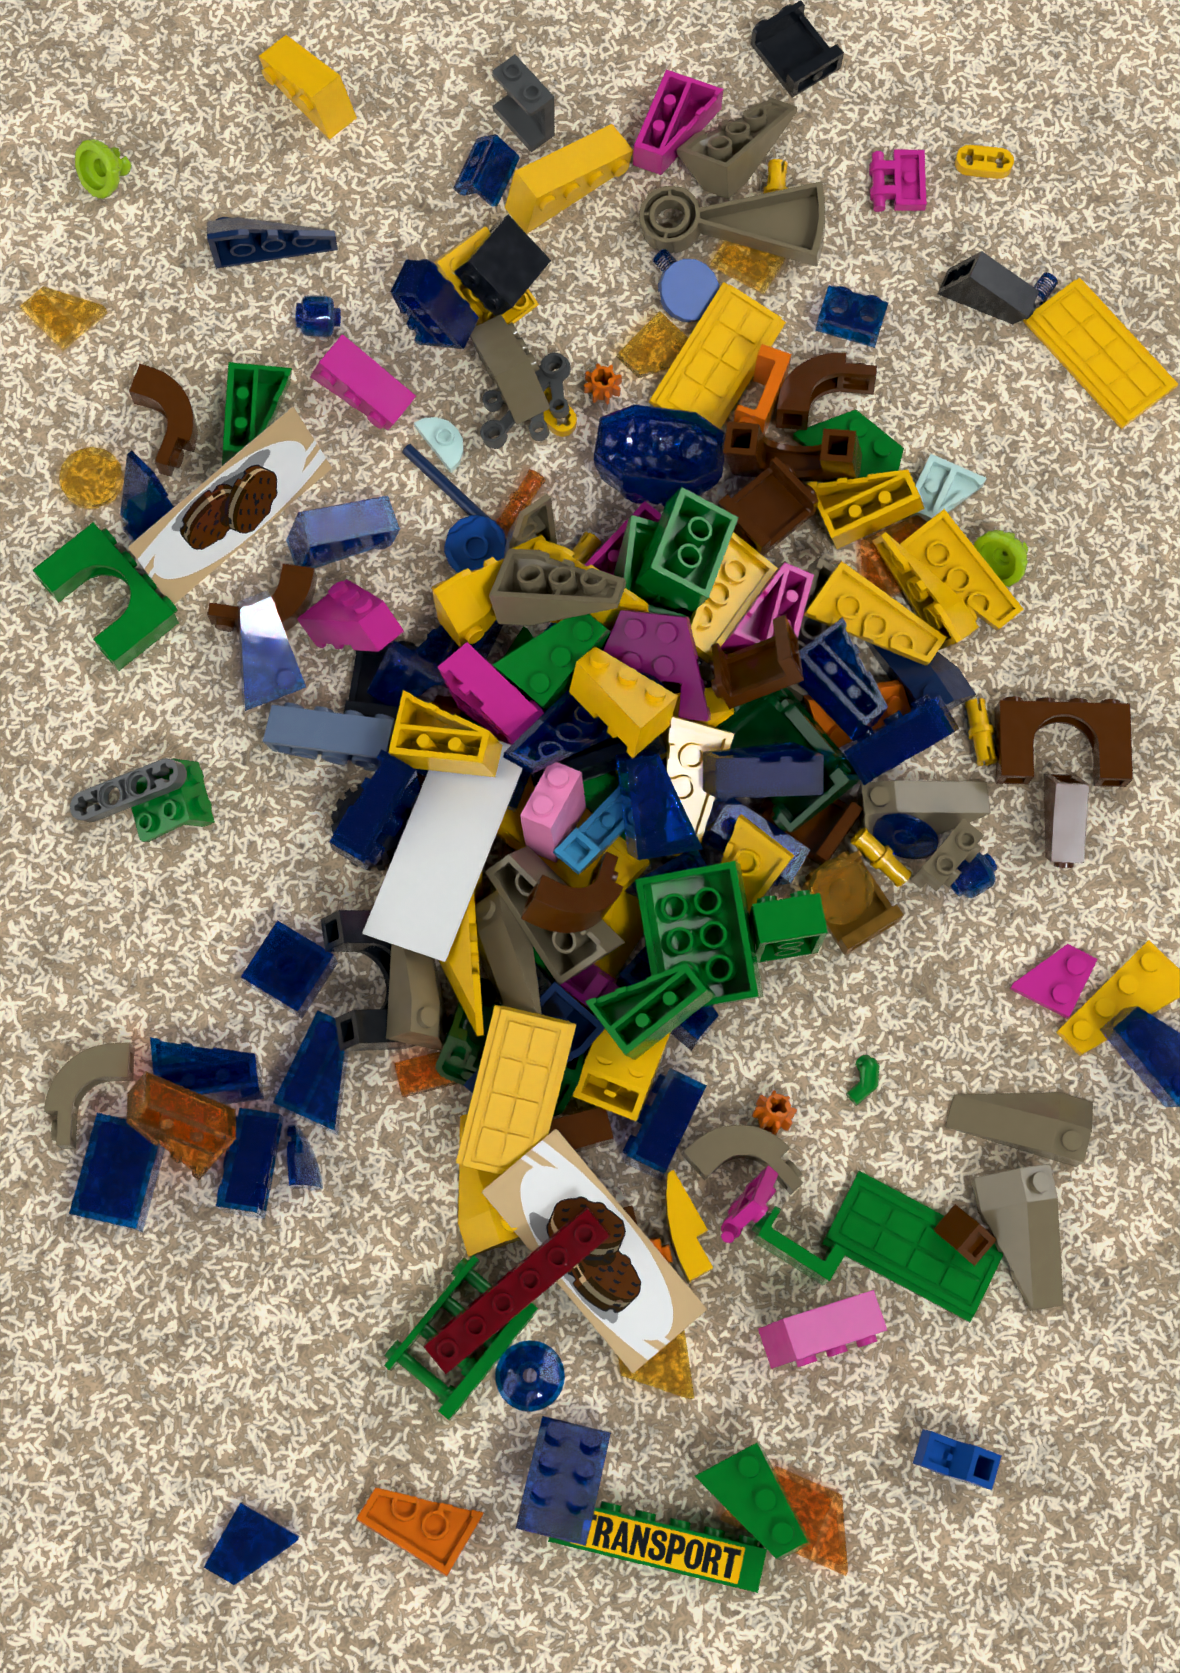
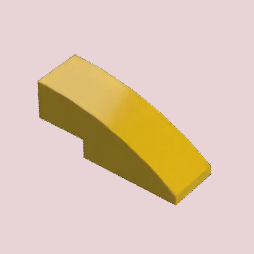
M672 1170L666 1176V1219L677 1262L687 1283H690L713 1269L710 1260L697 1239L707 1233L708 1229L675 1171Z

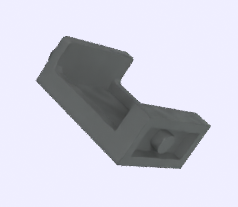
M514 54L492 71L493 78L507 92V96L493 105V111L528 150L533 152L555 136L554 96Z

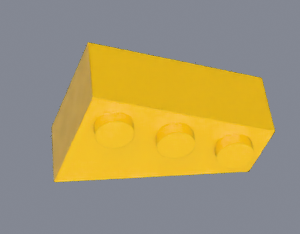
M908 469L869 474L863 478H839L833 482L807 483L817 494L819 501L817 507L836 549L925 509Z
M403 690L388 754L404 768L496 777L503 745L489 730L457 715L439 709L438 706L426 703Z

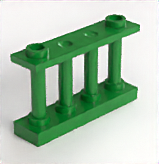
M474 1255L469 1261L464 1257L451 1273L455 1278L403 1343L396 1340L384 1355L388 1359L384 1365L388 1370L392 1371L399 1363L440 1398L438 1402L442 1406L438 1412L448 1420L453 1418L538 1311V1308L530 1303L509 1321L501 1333L497 1331L484 1342L482 1346L487 1350L479 1360L475 1357L470 1359L468 1356L462 1360L457 1366L462 1370L460 1374L465 1378L457 1388L453 1385L448 1387L412 1357L407 1351L420 1335L427 1340L437 1332L430 1323L442 1308L453 1317L464 1309L460 1303L452 1298L464 1281L481 1294L492 1286L491 1283L474 1270L480 1262Z

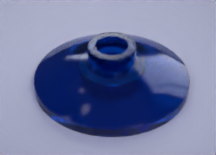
M901 813L886 814L878 818L873 827V836L883 846L888 845L893 850V855L898 857L924 859L933 855L937 850L939 840L936 832L930 825L917 817Z
M529 1340L516 1343L505 1351L497 1364L495 1379L500 1395L510 1406L521 1411L533 1412L548 1407L558 1398L564 1385L565 1371L560 1357L551 1347L539 1341ZM527 1369H533L537 1373L536 1380L531 1383L526 1382L523 1378V1373Z

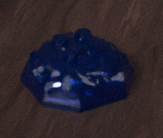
M634 404L600 417L593 460L600 478L620 492L625 499L636 504L648 502L655 505L661 504L665 507L667 501L681 487L700 496L717 485L723 474V450L726 433L696 412Z

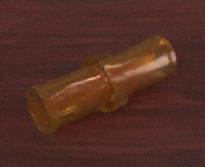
M529 469L516 492L512 491L508 496L510 501L496 520V523L502 529L509 532L520 511L532 504V500L546 479L538 472Z

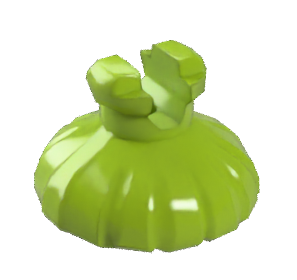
M89 139L82 141L76 149L75 168L82 186L93 197L104 199L110 197L118 188L120 176L128 175L132 165L127 156L122 159L119 158L121 153L119 148L112 147L110 149L99 140Z
M994 530L988 531L974 542L973 546L1005 586L1010 587L1022 579L1028 563V547L1025 541L1022 544L1018 538H1015L1014 533Z

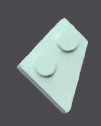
M930 454L915 485L925 509L913 514V516L928 522L943 509L947 513L982 488L986 477Z

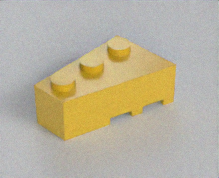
M288 35L283 36L259 55L264 68L261 72L266 81L272 86L275 84L329 140L357 119L341 76Z
M596 646L576 661L569 690L570 694L593 718L599 716L608 726L607 732L613 738L618 736L627 746L626 752L632 758L670 726L678 698L676 694L667 690L662 685L657 684Z

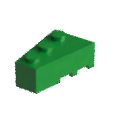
M591 614L566 618L493 665L539 705L551 711L570 688L576 661L595 646L602 649L607 643L611 631Z

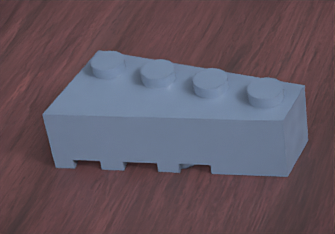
M289 702L285 703L284 706H271L263 742L274 752L314 760L317 759L318 754H321V758L327 762L345 766L347 761L350 760L353 764L364 767V770L378 772L379 766L390 768L393 771V776L404 778L406 768L401 767L388 754L395 726V719L388 715L376 714L375 718L365 717L362 713L352 710H346L344 714L334 713L333 710L321 706H316L314 710H310Z

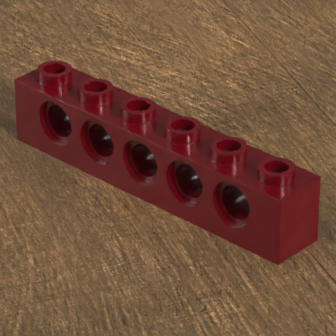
M586 1206L427 1339L423 1347L442 1371L447 1374L610 1237V1232L591 1209Z

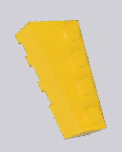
M610 124L515 170L505 209L523 231L528 234L613 177L623 175L630 166L629 163L634 150L614 125Z

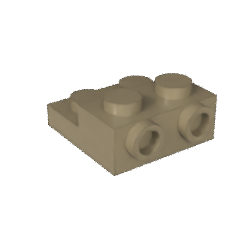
M963 818L910 881L920 889L926 883L935 891L943 884L949 888L962 873L957 869L962 861L965 859L970 863L982 849L978 842L984 835Z

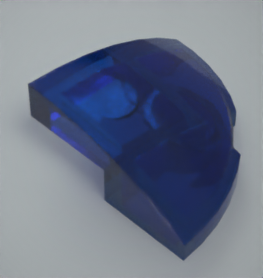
M297 1124L288 1125L287 1136H291V1141H288L287 1146L289 1186L292 1189L308 1188L310 1191L322 1190L323 1182L319 1164L308 1139Z

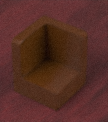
M956 1204L934 1228V1231L974 1266L997 1240Z

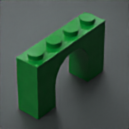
M92 522L35 567L33 572L58 603L87 580L98 576L119 578L130 587L131 596L126 611L120 618L93 638L99 650L120 671L179 624L175 615L178 609L167 596H164L162 599L155 592L158 587L148 574L144 573L141 576L136 571L137 563L126 550L122 553L119 552L114 546L117 544V541L106 528L100 530Z

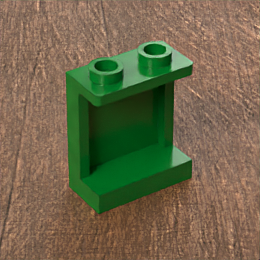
M775 1206L770 1212L767 1211L751 1229L756 1233L753 1242L822 1286L828 1283L848 1251L834 1244L828 1249L823 1259H820L772 1228V1224L781 1211L780 1208Z

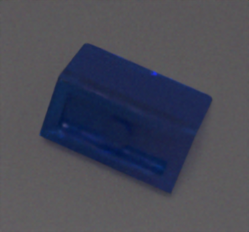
M496 134L477 138L453 189L463 196L477 193L490 206H498L520 157Z

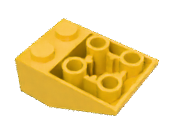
M486 226L470 234L428 265L442 287L477 326L495 316L484 307L483 303L470 289L462 284L454 271L473 254L490 234ZM527 289L517 303L502 314V317L507 325L511 322L514 324L539 304L530 290Z
M604 1029L591 1045L573 1097L637 1121L646 1103L671 1032L634 1060L625 1056L607 1030Z

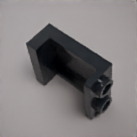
M801 0L793 5H786L768 20L763 19L758 22L752 30L751 37L753 49L792 98L841 69L844 55L838 44L830 48L804 15L805 4Z
M509 214L491 227L489 230L490 234L473 254L454 271L462 284L470 289L483 303L484 307L492 312L495 317L511 309L551 262L549 257Z
M397 641L396 644L389 643L379 652L356 650L349 699L345 701L344 713L346 710H352L362 713L365 717L375 718L376 714H384L394 718L396 722L403 690L416 697L422 658L420 647L409 641Z

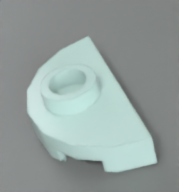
M438 417L423 418L414 422L416 430L449 472L452 473L460 465L464 453L463 438L459 430L449 421Z

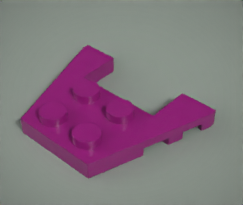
M620 610L603 651L651 680L681 683L678 717L710 721V708L706 702L705 686L699 671L698 655L689 617Z

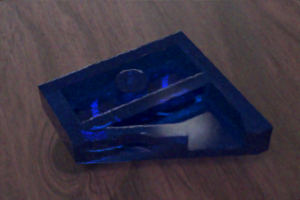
M394 640L389 646L367 693L388 706L399 707L403 690L414 697H418L434 685L442 684L444 679L435 665Z
M240 1502L204 1568L227 1582L236 1585L295 1544L301 1536L245 1503Z

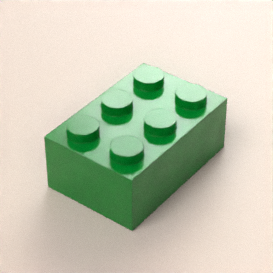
M681 487L666 502L635 583L694 612L710 596L739 517Z
M801 890L791 893V898L777 900V896H765L757 899V903L752 904L749 916L758 963L818 953L828 933L820 893L811 894L810 890Z

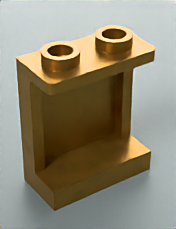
M849 850L841 853L832 860L834 865L824 871L821 867L813 870L805 876L806 882L801 889L810 890L811 894L820 893L827 930L844 955H847L894 926L904 916L897 904L891 905L861 859L863 854L860 850L852 854Z

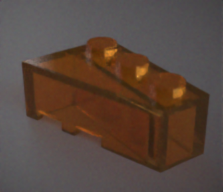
M145 1071L127 1093V1123L155 1146L160 1144L169 1151L170 1158L177 1164L180 1162L185 1164L192 1170V1176L198 1181L236 1139V1109Z

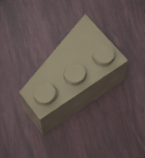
M500 314L468 330V334L493 383L500 390V395L504 403L507 404L516 425L550 409L535 374L540 368L532 352H529L523 338H520L513 322L507 325Z

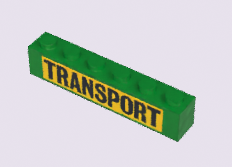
M568 1492L565 1499L558 1498L548 1542L758 1593L767 1549L759 1547L760 1542L756 1538L739 1535L738 1541L724 1538L725 1531L707 1526L704 1527V1532L701 1533L689 1530L690 1522L670 1518L669 1524L655 1521L656 1514L636 1509L635 1515L632 1516L620 1513L621 1505L601 1501L599 1508L587 1505V1497Z

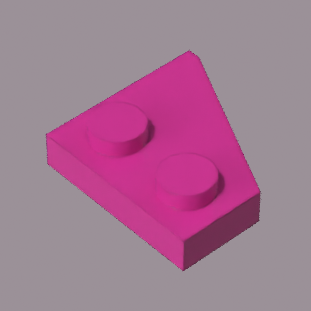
M1067 944L1011 985L1010 990L1068 1019L1098 959Z

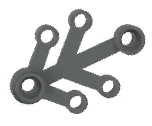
M550 353L542 359L541 365H538L540 370L536 371L535 374L543 392L549 385L551 386L552 400L549 403L550 411L554 418L562 419L570 411L567 400L564 398L563 381L570 375L571 365L569 360L560 353ZM489 390L484 393L482 401L488 411H498L504 404L500 391ZM491 398L497 399L493 403H488V400ZM560 405L564 406V407H563L562 409H560V410H555V408H556L557 406H560ZM510 410L500 421L490 420L481 427L480 434L487 447L499 449L504 446L508 438L507 432L515 424ZM544 412L531 418L529 432L535 441H543L549 436V428L544 421ZM538 428H544L541 432H535Z

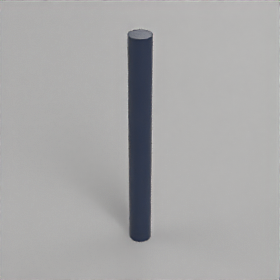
M408 444L403 449L402 453L469 516L478 515L490 518L414 446Z

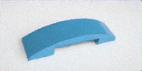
M640 761L621 780L617 789L578 829L575 828L553 853L579 875L630 826L666 782Z

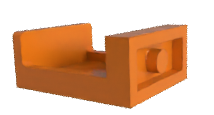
M764 344L761 345L757 355L753 381L765 385V389L756 409L753 410L737 405L733 422L759 424L765 436L778 403L781 386L788 376L792 354Z

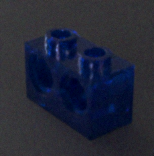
M829 285L815 331L875 348L889 302L882 301L875 295L865 296L852 292L849 288L843 286L834 287ZM832 308H841L844 312L836 313ZM869 316L874 321L868 322L863 320L861 317Z

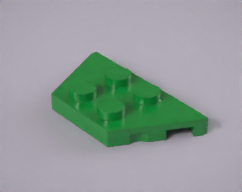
M856 409L809 426L807 430H798L793 434L792 439L801 446H815L822 444L824 429L856 431L862 452L859 478L867 477L869 474L898 471L904 451L900 444Z

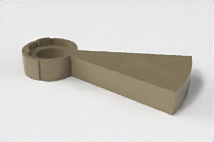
M822 181L704 207L699 206L695 196L687 189L679 186H664L652 191L642 202L639 211V222L644 239L650 247L663 253H678L688 249L697 241L700 233L816 267L818 266L823 249L825 197ZM674 208L683 212L685 215L684 220L674 228H664L656 222L658 215L666 209Z

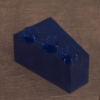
M267 590L238 601L242 703L245 711L307 688L269 591Z

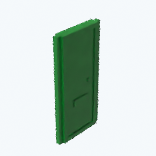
M858 1171L822 1242L828 1248L834 1244L841 1246L848 1251L845 1257L969 1323L975 1315L1004 1255L993 1244L974 1266L934 1231V1228L943 1219L944 1215L861 1171Z

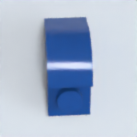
M922 1429L913 1464L967 1484L992 1490L1002 1455Z

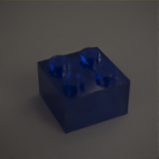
M277 920L241 975V979L250 988L302 1019L338 964V961L333 953L325 952L323 947Z

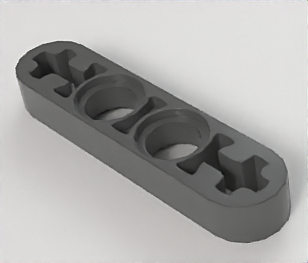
M165 758L75 794L70 803L71 814L77 820L89 823L96 822L175 791L182 787L186 781V768L181 762ZM170 769H173L174 773L169 775L170 780L163 778L157 779L156 776L163 777L165 775H168L170 773ZM141 777H145L148 784L147 789L142 794H139L136 790L137 781ZM117 787L120 797L117 803L111 805L109 794L112 789ZM87 801L99 803V805L94 804L92 806H89L86 810L87 813L83 812V808H85L88 805Z

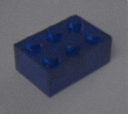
M97 1112L69 1214L77 1218L143 1233L170 1132L163 1127Z
M542 1416L515 1529L586 1546L611 1432Z

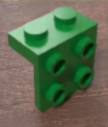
M172 758V760L181 762L186 768L187 777L182 787L131 807L140 841L150 842L183 825L205 827L215 823L212 814V804L207 795L203 780L204 775L199 762ZM170 769V773L168 775H165L163 777H156L157 779L163 778L170 780L169 775L174 773L173 769ZM141 777L137 781L136 790L139 794H142L147 789L148 784L145 777Z

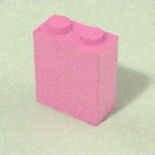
M550 760L520 815L525 845L529 846L537 855L557 863L559 858L553 853L554 850L576 828L586 809L582 772Z

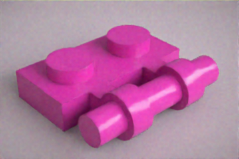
M894 149L893 160H884V153L881 151L873 152L872 162L869 164V175L872 177L873 187L870 188V200L873 201V210L875 212H882L886 209L885 201L894 200V211H925L927 205L925 150ZM893 175V185H885L884 176Z
M769 1165L746 1185L744 1192L730 1205L728 1216L721 1225V1238L724 1242L732 1243L734 1239L740 1236L743 1227L751 1220L754 1223L758 1222L767 1212L769 1207L766 1203L776 1192L773 1186L778 1177V1173Z

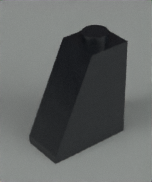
M980 251L949 268L937 294L1013 325L1031 317L1036 309L1035 301L1040 291L983 251Z

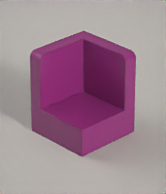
M593 964L559 986L590 1008L585 1001L594 997H601L606 988L615 979Z

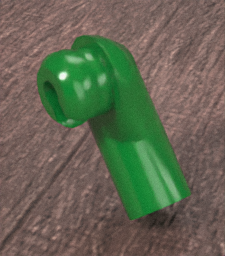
M865 1054L861 1055L855 1064L858 1071H860V1081L846 1093V1096L855 1106L859 1105L879 1085V1063L875 1058Z

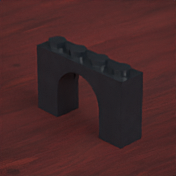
M338 910L320 919L325 952H358L368 956L380 968L386 984V997L380 1009L352 1010L335 1018L340 1051L396 1050L416 1046L386 1039L391 943L363 934L371 910Z

